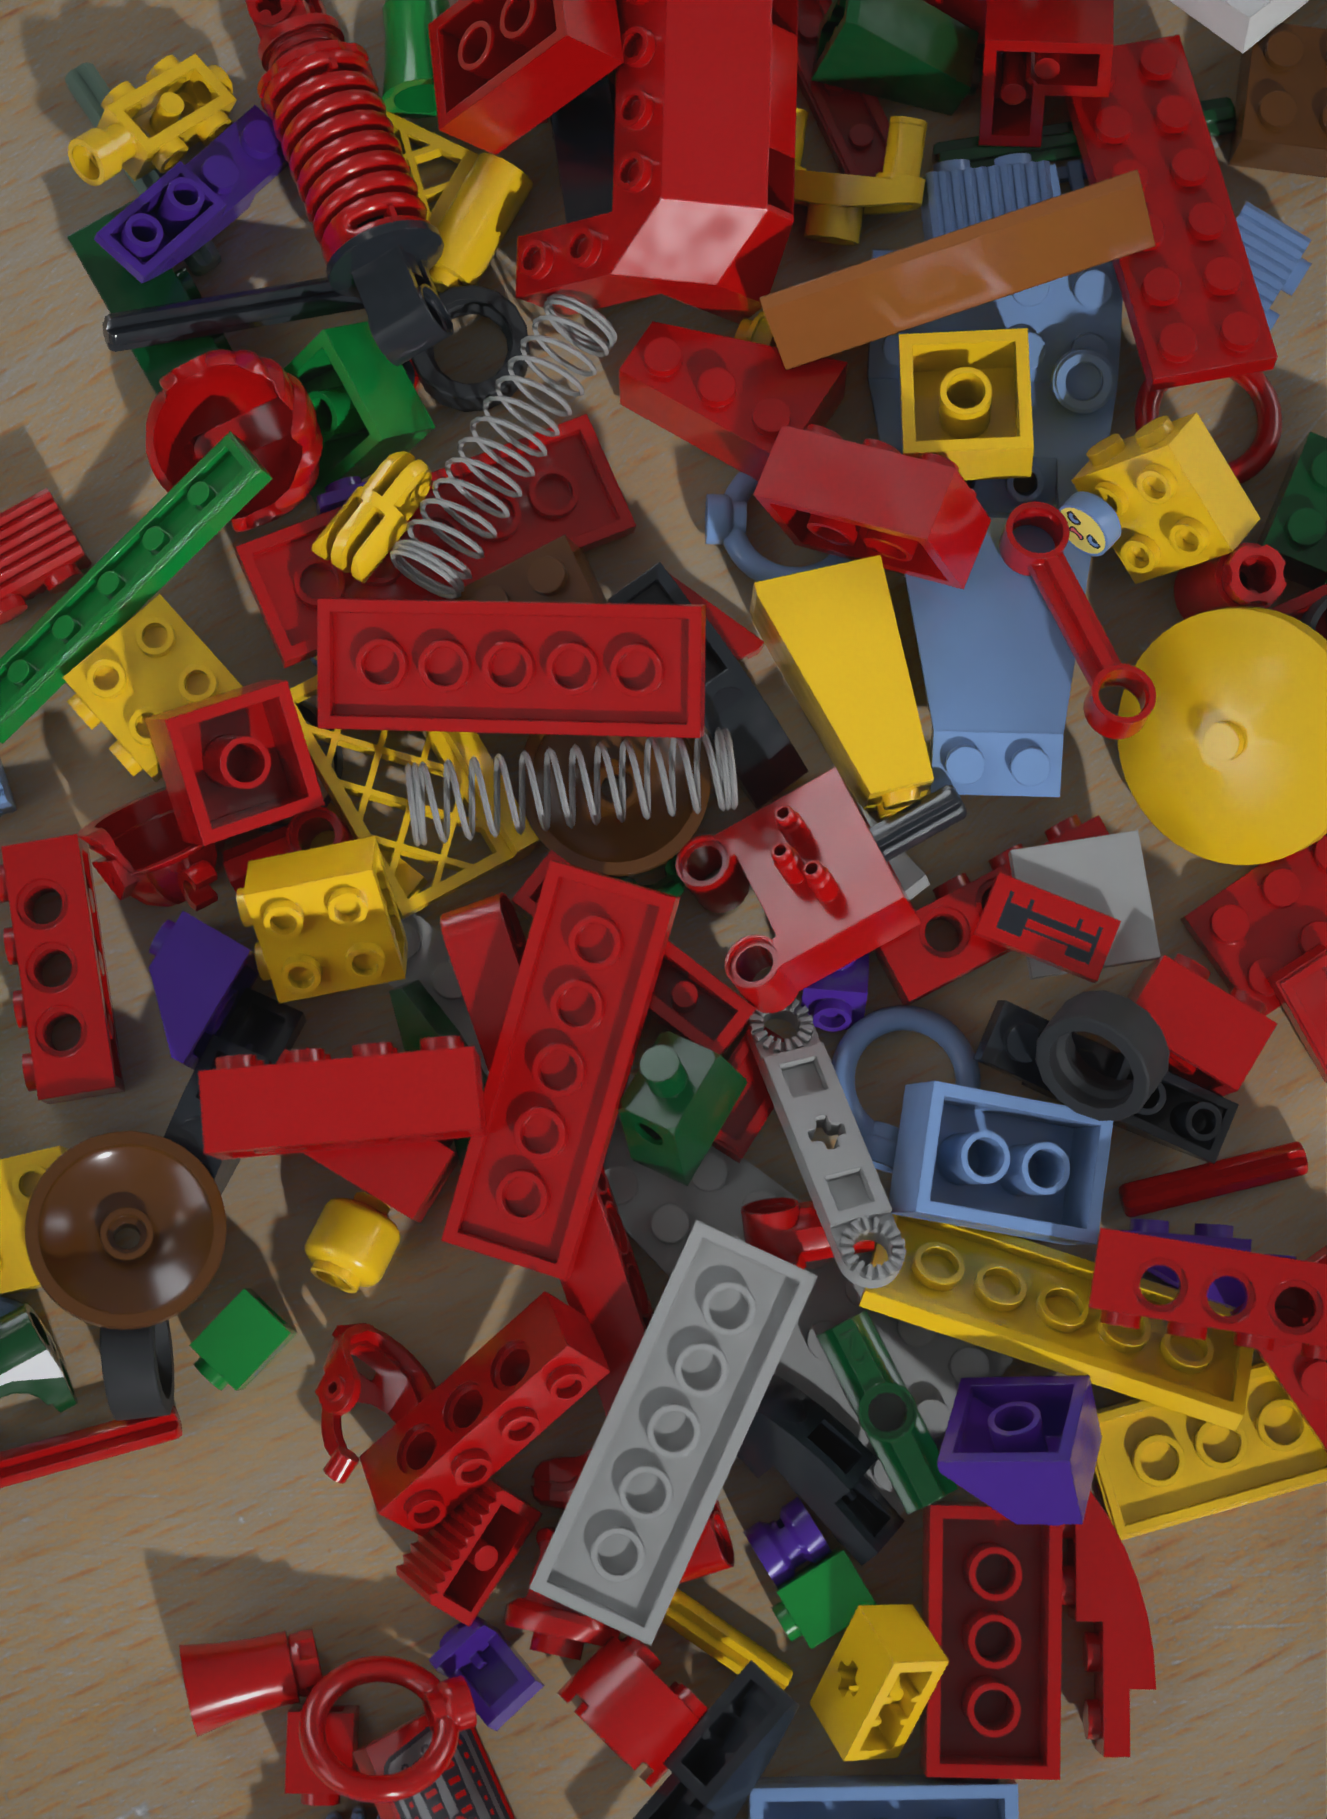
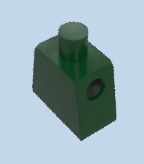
M669 1031L660 1033L653 1046L642 1055L640 1068L621 1098L618 1107L631 1159L688 1186L747 1085L746 1079L716 1052Z

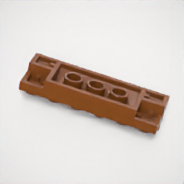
M1133 170L760 297L763 311L785 369L789 370L1154 247L1155 241L1138 170Z

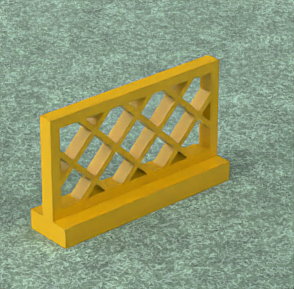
M317 675L290 689L314 770L353 838L356 840L375 836L370 834L363 822L368 800L405 811L397 841L376 836L379 849L393 853L390 865H388L382 853L381 856L401 920L506 864L510 866L532 853L539 838L532 830L526 816L524 832L520 835L516 831L501 773L500 832L496 838L490 833L475 774V832L482 834L493 853L475 864L447 857L455 827H462L456 801H454L452 812H450L449 839L446 843L442 844L441 852L437 854L404 844L410 823L408 799L372 789L380 758L405 766L407 763L412 766L415 762L418 764V767L423 761L427 765L429 773L442 777L444 763L449 759L454 765L462 802L469 812V761L472 756H475L481 767L494 822V761L477 733L422 731L425 736V742L421 756L416 757L384 747L388 730H381L376 745L340 734L341 729H334L332 732L308 725L296 704L316 694L318 695ZM317 740L330 743L326 756ZM337 745L373 756L365 787L337 777L331 766ZM430 748H432L440 763L427 760ZM348 794L361 798L358 811ZM515 799V804L519 816V804ZM425 805V817L433 819L431 807ZM438 808L440 821L444 822V810ZM466 817L469 827V817ZM400 855L437 865L431 887L409 899L395 877ZM444 868L458 872L441 881Z

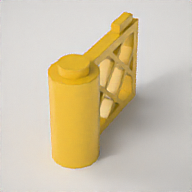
M386 111V115L393 123L394 134L402 138L406 152L402 156L408 161L413 179L417 183L418 197L427 208L426 220L439 230L444 243L440 259L429 270L436 290L443 292L455 286L478 285L531 192L533 182L522 170L501 157L489 153L477 154ZM411 142L422 146V148L413 150ZM438 157H445L459 164L449 182L424 189L417 164ZM437 201L431 212L429 203Z

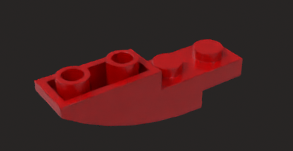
M1090 1491L1083 1524H1063V1539H1067V1565H1062V1605H1068V1616L1076 1622H1094V1632H1084L1083 1635L1085 1672H1094V1699H1085L1083 1707L1085 1738L1095 1739V1749L1103 1757H1131L1130 1689L1156 1690L1154 1649L1143 1596L1125 1546L1107 1513Z

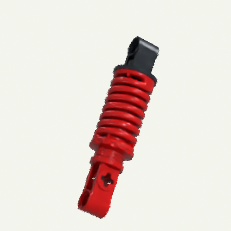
M245 0L249 15L261 40L258 45V56L266 71L258 82L257 92L261 98L263 110L273 121L275 135L281 143L284 158L289 163L291 176L297 184L298 194L301 201L305 204L306 215L313 225L315 238L321 246L322 256L327 266L326 274L333 290L341 295L361 297L368 315L369 328L377 346L392 364L400 366L453 335L454 327L429 273V270L440 259L444 243L439 230L426 220L427 208L418 197L417 183L410 176L409 163L402 156L401 143L394 135L393 123L386 115L384 101L379 97V88L373 76L370 63H368L369 56L367 51L357 43L344 42L345 38L339 22L334 17L327 15L326 8L321 0Z

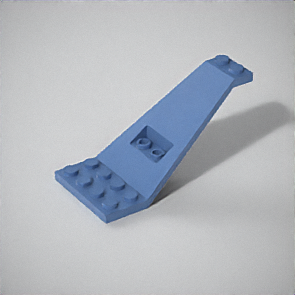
M872 249V259L896 250ZM1112 261L868 343L867 378L878 438L880 441L895 447L902 454L899 334L1028 328L1034 440L1032 472L1036 478L1034 487L1030 491L1022 493L1014 489V478L973 480L970 488L976 492V498L990 517L991 523L964 590L904 574L932 725L930 764L934 781L929 787L930 794L945 785H952L959 795L1060 797L1063 738L1075 658L1033 577L1019 574L1006 565L1000 555L999 540L1010 513L1019 505L1037 501L1050 504L1059 509L1074 493L1078 492L1071 480L1089 461L1086 453L1096 443L1110 436L1118 385L1123 298ZM1090 349L1106 357L1114 369L1116 384L1113 395L1102 408L1094 412L1076 413L1063 407L1052 393L1050 386L1052 369L1057 360L1071 350ZM1025 525L1017 527L1013 531L1016 541L1023 548L1031 552L1045 553L1055 549L1051 536L1039 527ZM1068 542L1063 553L1084 593H1086L1091 556L1080 552Z

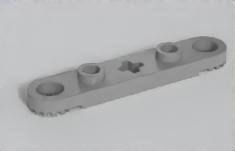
M796 998L787 1008L776 1013H761L756 1010L749 1019L747 1040L837 1265L842 1274L858 1286L865 1288L883 1287L892 1282L899 1274L906 1254L904 1238L902 1239L901 1232L897 1228L892 1216V1207L825 1045L818 1037L812 1015L808 1014L809 1010L806 1005L802 1007L800 1001ZM771 1019L786 1020L794 1026L797 1036H793L790 1041L785 1039L784 1042H781L780 1038L774 1041V1037L772 1035L768 1037L767 1030H763L764 1023ZM822 1127L827 1136L838 1135L833 1149H827L822 1141H811L816 1128ZM863 1240L875 1241L885 1248L889 1260L885 1261L882 1266L877 1264L876 1267H873V1264L870 1263L866 1266L864 1265L865 1261L859 1262L858 1255H854L855 1249L853 1246Z

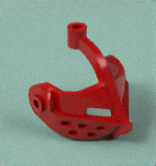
M367 1323L337 1325L332 1333L334 1339L323 1367L325 1373L315 1390V1394L319 1397V1403L322 1407L321 1433L324 1447L331 1457L323 1471L329 1478L341 1484L347 1481L360 1461L359 1457L347 1448L343 1438L342 1415L348 1413L359 1402L377 1407L397 1423L436 1388L432 1378L414 1355L387 1333ZM351 1355H355L376 1371L372 1380L357 1371Z

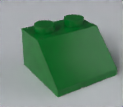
M368 321L323 329L284 368L285 372L298 378L305 387L314 405L317 423L320 426L323 437V449L319 459V475L310 492L314 502H316L318 495L326 493L325 487L330 483L351 476H359L362 480L372 475L389 455L400 451L409 452L435 428L402 365L395 366L384 356L371 334Z

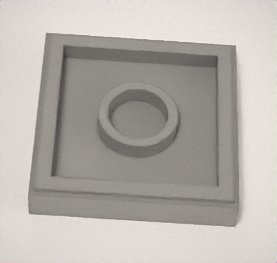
M1138 830L1010 850L1008 856L1013 878L1121 921L1103 968L1152 961L1161 957ZM1026 956L1030 980L1070 974Z

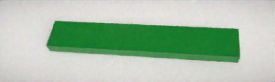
M231 431L0 658V743L3 744L66 682L63 677L133 617L273 479L243 441Z

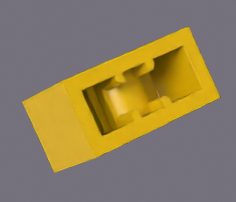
M913 1604L858 1606L809 1704L843 1761L898 1758L949 1660Z

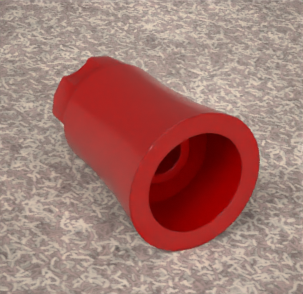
M1248 542L1240 543L1232 553L1178 571L1174 583V599L1177 609L1184 620L1203 612L1227 607L1252 606L1267 609L1280 597L1287 583L1283 575L1286 563L1280 553L1269 545L1262 546Z
M312 1628L292 1633L287 1636L285 1630L259 1637L219 1643L179 1645L184 1684L197 1737L231 1722L261 1712L300 1703V1696L307 1697L313 1687L323 1677Z

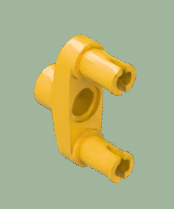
M796 108L794 204L808 207L804 238L828 244L856 246L859 245L863 215L900 213L922 207L925 179L920 177L928 122L906 116L890 117L883 172L876 173V177L807 171L806 168L801 167L809 112Z

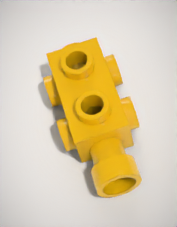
M196 53L182 62H179L174 55H168L152 67L146 76L147 82L138 88H135L129 81L120 83L103 99L101 107L104 109V112L97 127L91 128L69 142L68 157L73 169L84 182L91 186L101 185L119 174L122 168L134 181H137L156 168L160 173L169 171L183 159L190 147L200 141L204 146H208L231 126L232 120L229 114L237 99L232 95L233 86L227 73L217 65L212 64L207 67Z

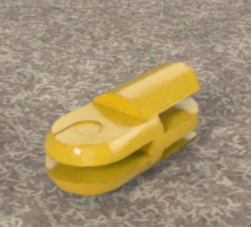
M400 451L389 455L379 465L365 485L356 488L312 544L311 551L324 560H331L332 564L343 572H351L356 580L364 584L407 530L408 520L418 509L420 502L425 499L432 479L429 466L421 459L415 460V456L409 452Z

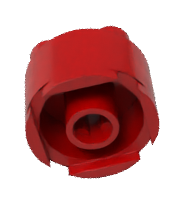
M613 1635L567 1681L557 1694L566 1703H569L577 1695L583 1702L574 1712L626 1765L629 1764L634 1770L642 1762L648 1766L639 1777L652 1788L669 1770L663 1764L665 1760L708 1711V1708L684 1684L674 1681L668 1687L654 1673L662 1662L640 1640L627 1635L620 1641Z

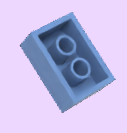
M940 1081L907 1084L904 1090L889 1194V1202L892 1207L891 1213L1062 1245L1097 1244L1114 1121H1098L1077 1114L1065 1105Z

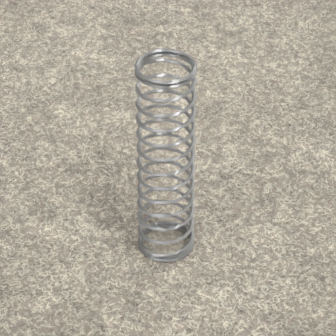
M553 294L547 297L543 308L546 315L538 316L533 320L532 329L534 335L521 339L520 350L522 355L514 356L508 360L507 368L510 375L502 376L496 380L495 390L498 396H490L484 399L482 408L485 416H479L471 420L470 430L473 437H464L458 441L457 448L461 457H453L445 462V471L448 478L443 477L433 481L432 490L436 498H428L420 502L419 509L423 519H414L407 523V532L411 540L398 541L393 546V550L390 551V559L394 566L404 576L427 591L449 599L461 597V592H464V583L461 579H472V574L469 568L454 556L430 544L418 541L412 531L414 525H428L443 541L469 557L481 559L485 558L483 549L468 536L445 524L432 521L425 511L426 505L430 503L440 504L448 514L469 530L486 538L497 537L496 529L482 516L455 502L444 500L438 492L439 484L452 483L463 496L480 509L499 518L510 517L509 509L497 497L481 487L456 479L450 470L451 464L463 462L478 478L493 489L513 498L522 496L520 486L505 473L479 460L467 458L463 451L464 444L467 442H477L485 453L504 468L523 477L535 476L533 466L520 454L493 440L479 437L476 431V424L480 421H488L503 438L518 449L536 457L547 456L545 445L533 434L514 423L491 416L488 410L489 403L501 401L506 409L519 421L542 435L549 437L560 435L559 427L545 413L523 401L503 396L500 389L501 383L513 381L530 400L555 415L562 417L572 415L571 406L555 391L534 380L515 375L513 371L514 363L518 360H525L542 380L555 389L574 397L584 395L582 384L568 371L545 359L527 355L525 350L526 343L531 340H537L554 360L579 375L590 377L597 373L595 365L582 352L558 339L540 335L538 324L543 320H549L567 341L586 353L598 357L609 355V349L613 348L614 343H616L617 334L613 325L599 311L580 299L565 294ZM552 304L565 306L584 315L606 334L608 340L601 339L596 333L580 323L561 317L555 311ZM545 342L552 343L574 354L588 365L591 372L570 364L556 354ZM533 362L553 369L563 375L578 388L579 392L558 384L543 373ZM522 383L535 387L553 397L563 405L567 412L546 404L533 395ZM510 403L540 417L551 426L554 432L534 424L521 415ZM498 424L525 436L536 444L542 452L533 450L520 443ZM487 445L515 458L529 472L509 464L495 454ZM475 466L482 468L486 471H489L497 477L503 479L506 483L512 486L516 492L508 490L498 485L497 483L489 479L487 476H485ZM465 488L477 492L478 494L489 499L494 504H496L503 512L497 511L482 503L480 500L471 495ZM453 509L458 510L475 519L483 526H485L490 532L484 531L474 526L473 524L462 518L459 514H457ZM441 530L461 539L474 548L477 553L459 545ZM430 552L435 553L443 557L444 559L450 561L458 568H460L464 573L451 568ZM402 555L431 568L450 583L452 587L436 582L411 566Z
M718 727L715 731L716 760L708 735L704 732L702 738L695 739L694 778L683 738H671L669 748V783L658 742L654 737H649L646 740L644 750V789L633 746L625 738L620 745L619 794L609 753L604 743L599 741L595 747L594 800L581 749L574 744L569 756V805L556 753L549 747L544 757V811L530 755L527 751L523 750L519 758V816L504 757L498 753L494 759V822L478 759L472 756L469 761V827L452 761L449 759L445 761L443 771L444 829L441 825L427 765L423 761L419 767L415 762L412 766L407 763L405 775L414 844L417 847L420 844L424 846L427 844L425 785L438 837L443 843L448 841L450 834V779L464 835L470 841L475 834V774L490 833L496 838L500 832V768L516 831L522 835L525 830V763L541 828L546 832L550 828V762H552L566 824L572 829L575 826L576 757L592 822L598 826L601 819V753L609 779L618 820L623 823L626 817V748L632 765L642 814L648 820L651 816V745L657 760L669 815L673 817L676 814V743H678L683 759L693 810L699 814L701 811L700 752L702 739L709 758L719 808L722 811L725 809L728 811L730 808L735 810L738 806V787L730 731L726 727L722 730Z

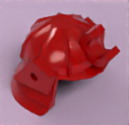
M167 787L153 791L106 813L77 833L79 838L89 844L91 850L103 856L92 862L93 867L120 901L131 896L145 905L162 907L179 905L187 901L196 912L218 901V894L209 884L218 880L217 872L215 871L217 851L224 847L226 839L205 846L183 842Z

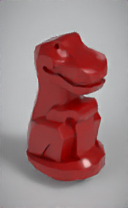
M592 1448L580 1456L555 1457L541 1461L535 1467L532 1478L535 1479L534 1486H531L534 1499L540 1505L565 1510ZM545 1526L537 1532L536 1541L541 1553L533 1568L529 1587L557 1527ZM529 1588L525 1597L516 1598L506 1604L503 1619L506 1626L533 1632L529 1650L581 1661L585 1643L604 1646L613 1635L618 1638L621 1632Z

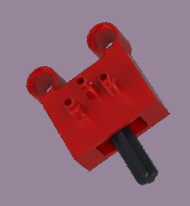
M835 767L716 835H700L692 838L677 854L676 871L677 875L702 907L712 913H725L734 910L746 898L751 884L777 937L771 939L764 935H749L741 938L728 951L724 966L727 977L748 1003L761 1013H776L793 1003L799 991L922 923L889 860L963 820L967 815V809L957 790L952 785H945L870 827L853 793ZM721 868L717 875L704 881L713 870ZM772 967L766 977L753 982L757 973L762 969Z

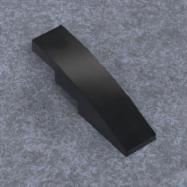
M607 74L550 116L566 224L612 212L615 117Z
M750 1660L663 1764L672 1773L633 1819H735L772 1759L800 1705L756 1663Z

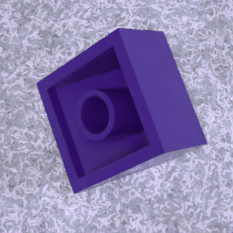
M182 911L176 923L170 919L166 920L155 935L149 948V953L154 955L155 958L150 964L149 970L171 1057L195 1070L212 1035L220 1037L246 987L252 988L259 976L255 953Z
M1090 1375L961 1377L937 1460L939 1472L1015 1524H1046L1050 1526L1083 1524L1102 1439Z

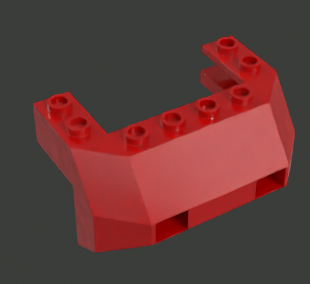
M616 0L624 63L616 68L612 212L517 236L516 298L544 308V302L547 301V297L553 294H565L580 299L595 309L663 294L740 324L743 318L749 319L762 308L760 297L770 294L794 222L799 0ZM552 304L555 311L564 316L578 314L573 309Z

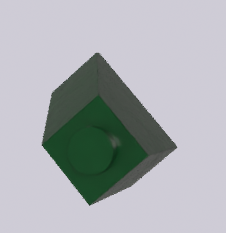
M833 0L819 25L811 80L952 116L966 95L973 96L976 93L981 80L983 60L975 57L979 32L923 0Z

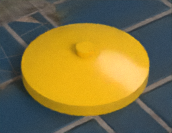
M1235 606L1203 612L1191 616L1163 632L1151 643L1135 664V667L1141 669L1149 676L1155 686V706L1143 728L1137 734L1126 739H1117L1120 763L1126 782L1143 813L1163 835L1176 845L1204 859L1224 864L1255 865L1268 863L1299 852L1320 840L1327 834V640L1310 626L1294 617L1279 611L1252 606ZM1124 689L1118 716H1136L1141 712L1140 704L1131 692Z

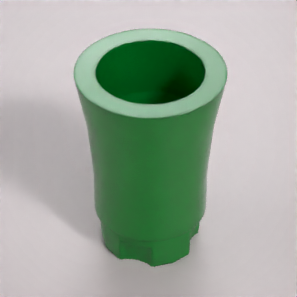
M385 0L382 8L385 35V70L381 99L385 103L386 111L400 117L412 119L437 117L428 24L450 8L448 0Z

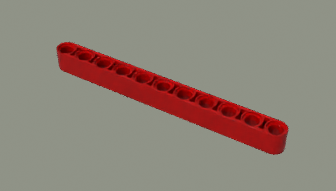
M503 892L445 912L440 916L443 939L488 1071L491 1068L526 946V939L515 908ZM603 1166L571 1277L565 1281L560 1279L568 1305L588 1317L611 1371L596 1384L607 1417L654 1312ZM718 1499L679 1584L734 1567L733 1544Z

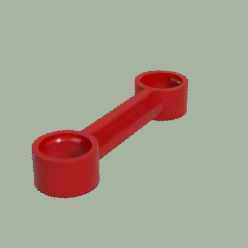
M1033 501L1023 503L1016 507L1007 519L999 540L1000 555L1006 565L1013 571L1033 577L1087 680L1090 689L1085 697L1083 709L1089 725L1097 733L1107 738L1126 739L1132 737L1143 728L1155 706V686L1145 672L1135 666L1122 664L1063 553L1070 535L1069 525L1064 515L1057 508L1044 502ZM1025 525L1039 527L1051 536L1055 549L1045 553L1031 552L1023 548L1016 541L1013 531L1017 527ZM1110 686L1128 690L1138 700L1141 712L1133 717H1120L1112 714L1102 705L1099 699V690Z

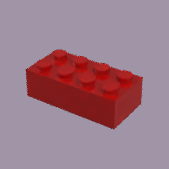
M440 1036L421 1039V1051L398 1053V1048H393L392 1042H375L353 1045V1057L331 1059V1054H325V1049L323 1048L285 1051L284 1063L264 1065V1060H257V1056L253 1054L215 1058L216 1070L198 1071L204 1154L220 1160L487 1136L480 1056L474 1046H464V1042H461V1036Z
M936 1501L923 1508L922 1620L949 1660L920 1715L919 1766L926 1777L1060 1780L1063 1524L1057 1526L1015 1524L984 1502Z

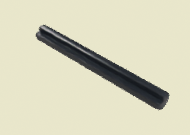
M324 277L111 313L105 316L102 326L108 349L118 352L365 309L361 297H349L337 293L331 287L328 278Z

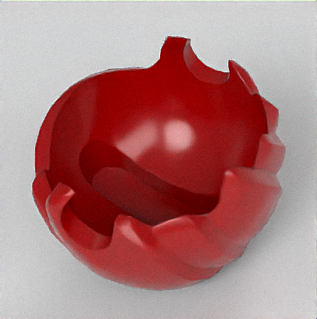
M218 349L193 358L174 368L160 379L159 383L163 390L153 399L146 421V454L155 477L167 492L231 431L243 441L273 478L228 522L232 523L235 532H245L273 522L292 511L304 501L314 487L319 475V459L323 449V437L320 426L317 423L314 405L298 378L285 372L276 361L266 357H259L252 351L244 349L237 351Z

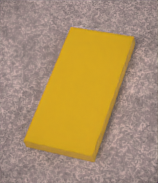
M1264 1361L1254 1363L1251 1366L1245 1413L1236 1431L1137 1398L1096 1409L1102 1439L1094 1478L1103 1509L1110 1518L1121 1541L1327 1481V1452Z

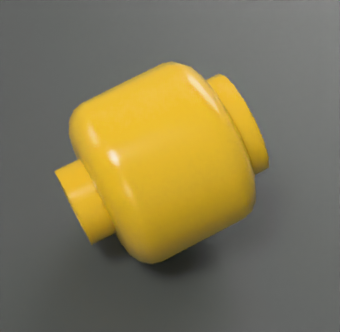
M356 1192L353 1199H330L323 1207L305 1243V1253L313 1263L310 1269L311 1273L329 1286L348 1293H356L359 1287L376 1285L382 1279L401 1238L397 1225L388 1217L391 1210L390 1207L376 1197L364 1192Z

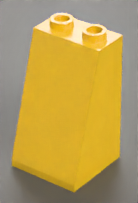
M881 555L754 582L750 605L752 622L831 761L857 802L867 812L877 810L879 819H886L924 798L934 781Z

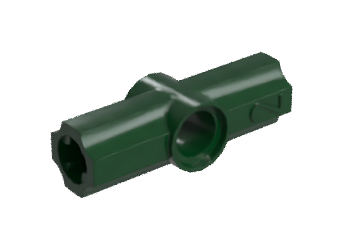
M867 1310L817 1335L816 1338L857 1416L859 1425L868 1437L906 1514L924 1508L958 1489L956 1483L939 1472L937 1460L940 1451L917 1409L914 1397L903 1382ZM885 1392L897 1395L902 1400L905 1408L901 1424L895 1429L888 1431L875 1428L868 1416V1408L872 1399L878 1394Z

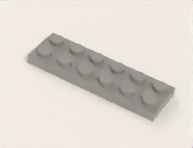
M696 1220L529 1589L646 1644H652L817 1279V1275Z

